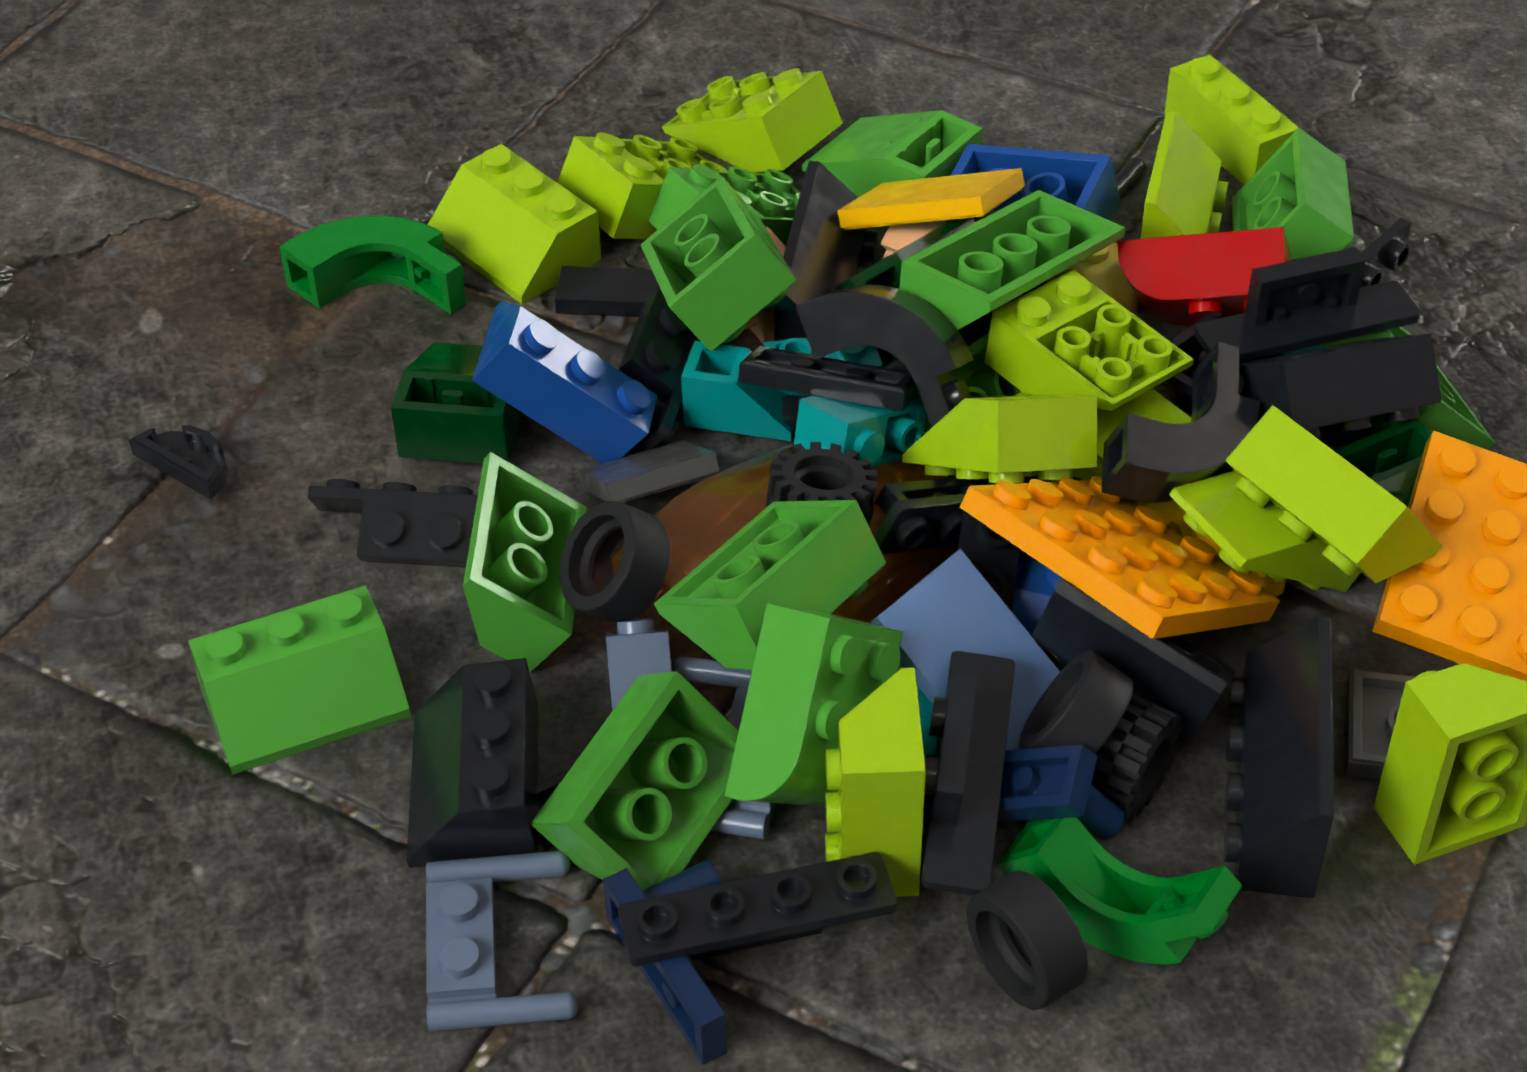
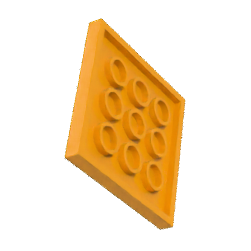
M1433 430L1425 444L1408 507L1442 545V548L1435 556L1387 578L1372 632L1459 664L1466 663L1527 681V464Z
M1092 476L1090 480H1074L1063 477L1061 481L1056 482L1031 479L1029 483L1015 484L999 480L995 485L969 486L960 505V508L1151 639L1270 621L1280 602L1279 599L1262 589L1265 583L1252 572L1243 574L1228 567L1214 558L1216 550L1206 542L1192 536L1182 537L1168 528L1169 520L1160 512L1146 506L1139 505L1136 507L1124 498L1102 493V477Z

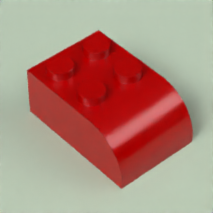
M1283 227L1117 241L1118 259L1121 269L1140 304L1153 317L1173 325H1193L1207 314H1211L1219 319L1245 313L1252 269L1292 261Z

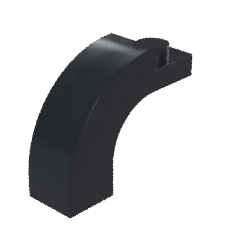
M858 285L846 287L795 306L815 359L857 345L878 347L897 357L912 375L932 427L964 398H972L967 384L964 380L958 379L955 369L974 360L967 344L954 325L938 309L920 297L889 286Z
M1217 342L1193 371L1191 423L1169 424L1131 413L1124 417L1104 442L1102 493L1140 502L1174 501L1169 495L1173 488L1217 476L1228 465L1225 460L1256 425L1259 415L1260 401L1241 396L1244 387V375L1239 372V347Z

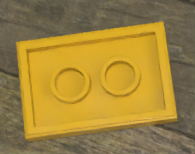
M1022 168L881 183L837 210L840 227L850 230L983 217L1022 190L1025 186Z

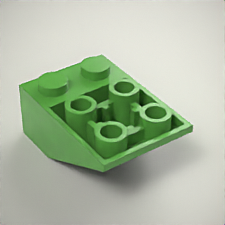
M943 110L862 117L802 164V171L806 172L809 161H818L859 197L881 183L950 176L968 144L982 145L983 128Z
M700 164L692 165L691 169L669 167L648 220L656 229L661 228L713 182L723 176L761 219L764 226L769 227L785 246L787 245L800 196V191L792 185L793 179L787 174L774 169H766L765 173H753L739 167H730L728 171L713 170Z

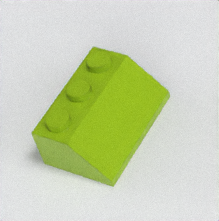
M1210 54L1170 68L1164 117L1166 111L1177 112L1222 160L1221 166L1243 185L1300 128Z
M1166 111L1145 199L1140 239L1218 233L1220 231L1222 212H1224L1228 182L1219 181L1222 160L1177 112Z
M502 144L486 150L483 154L460 166L428 223L429 226L442 232L445 248L522 305L558 285L562 266L590 267L601 260L598 211Z
M1274 405L1270 407L1225 460L1241 476L1234 485L1238 490L1261 508L1269 500L1283 510V513L1277 520L1303 542L1306 543L1312 535L1320 539L1327 545L1321 555L1349 578L1359 570L1376 584L1435 556L1442 548V545L1408 506Z
M1466 663L1437 672L1426 671L1417 675L1412 680L1406 681L1373 809L1414 865L1526 826L1527 681Z
M915 667L898 670L840 719L838 725V749H826L825 754L827 790H838V792H825L827 832H837L825 833L826 862L878 852L883 857L896 897L919 896L926 771Z

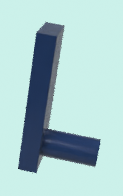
M1083 744L1005 751L997 822L1077 817L1095 838L1108 840L1121 830L1124 823V812L1117 804L1091 785L1097 756ZM924 795L923 822L929 826L932 796Z
M708 860L644 890H641L626 868L603 879L607 920L626 947L619 919L618 908L621 904L720 884L722 882L716 869ZM686 956L638 966L702 1065L727 1054L726 1015Z

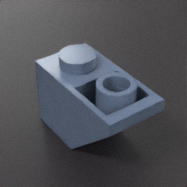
M637 617L633 620L617 622V631L605 632L612 711L639 675L672 672L668 630L665 627H655L653 617Z

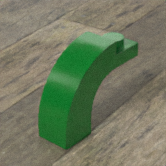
M391 216L345 218L314 227L279 246L287 287L319 309L353 289L372 284H396L410 288L449 314H453L467 305L464 288L465 273L462 265L453 256L445 254L442 232L421 222Z
M1077 817L1028 821L996 864L1005 877L1017 871H1023L1036 876L1051 888L1068 909L1085 942L1111 955L1148 964L1168 965L1181 963L1196 939H1203L1212 935L1226 922L1228 918L1227 908L1242 887L1241 883L1226 865L1173 878L1157 877L1137 871L1108 853Z

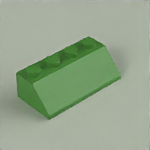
M1037 190L902 260L899 289L914 294L930 303L959 330L1122 239L1125 235L1126 227Z

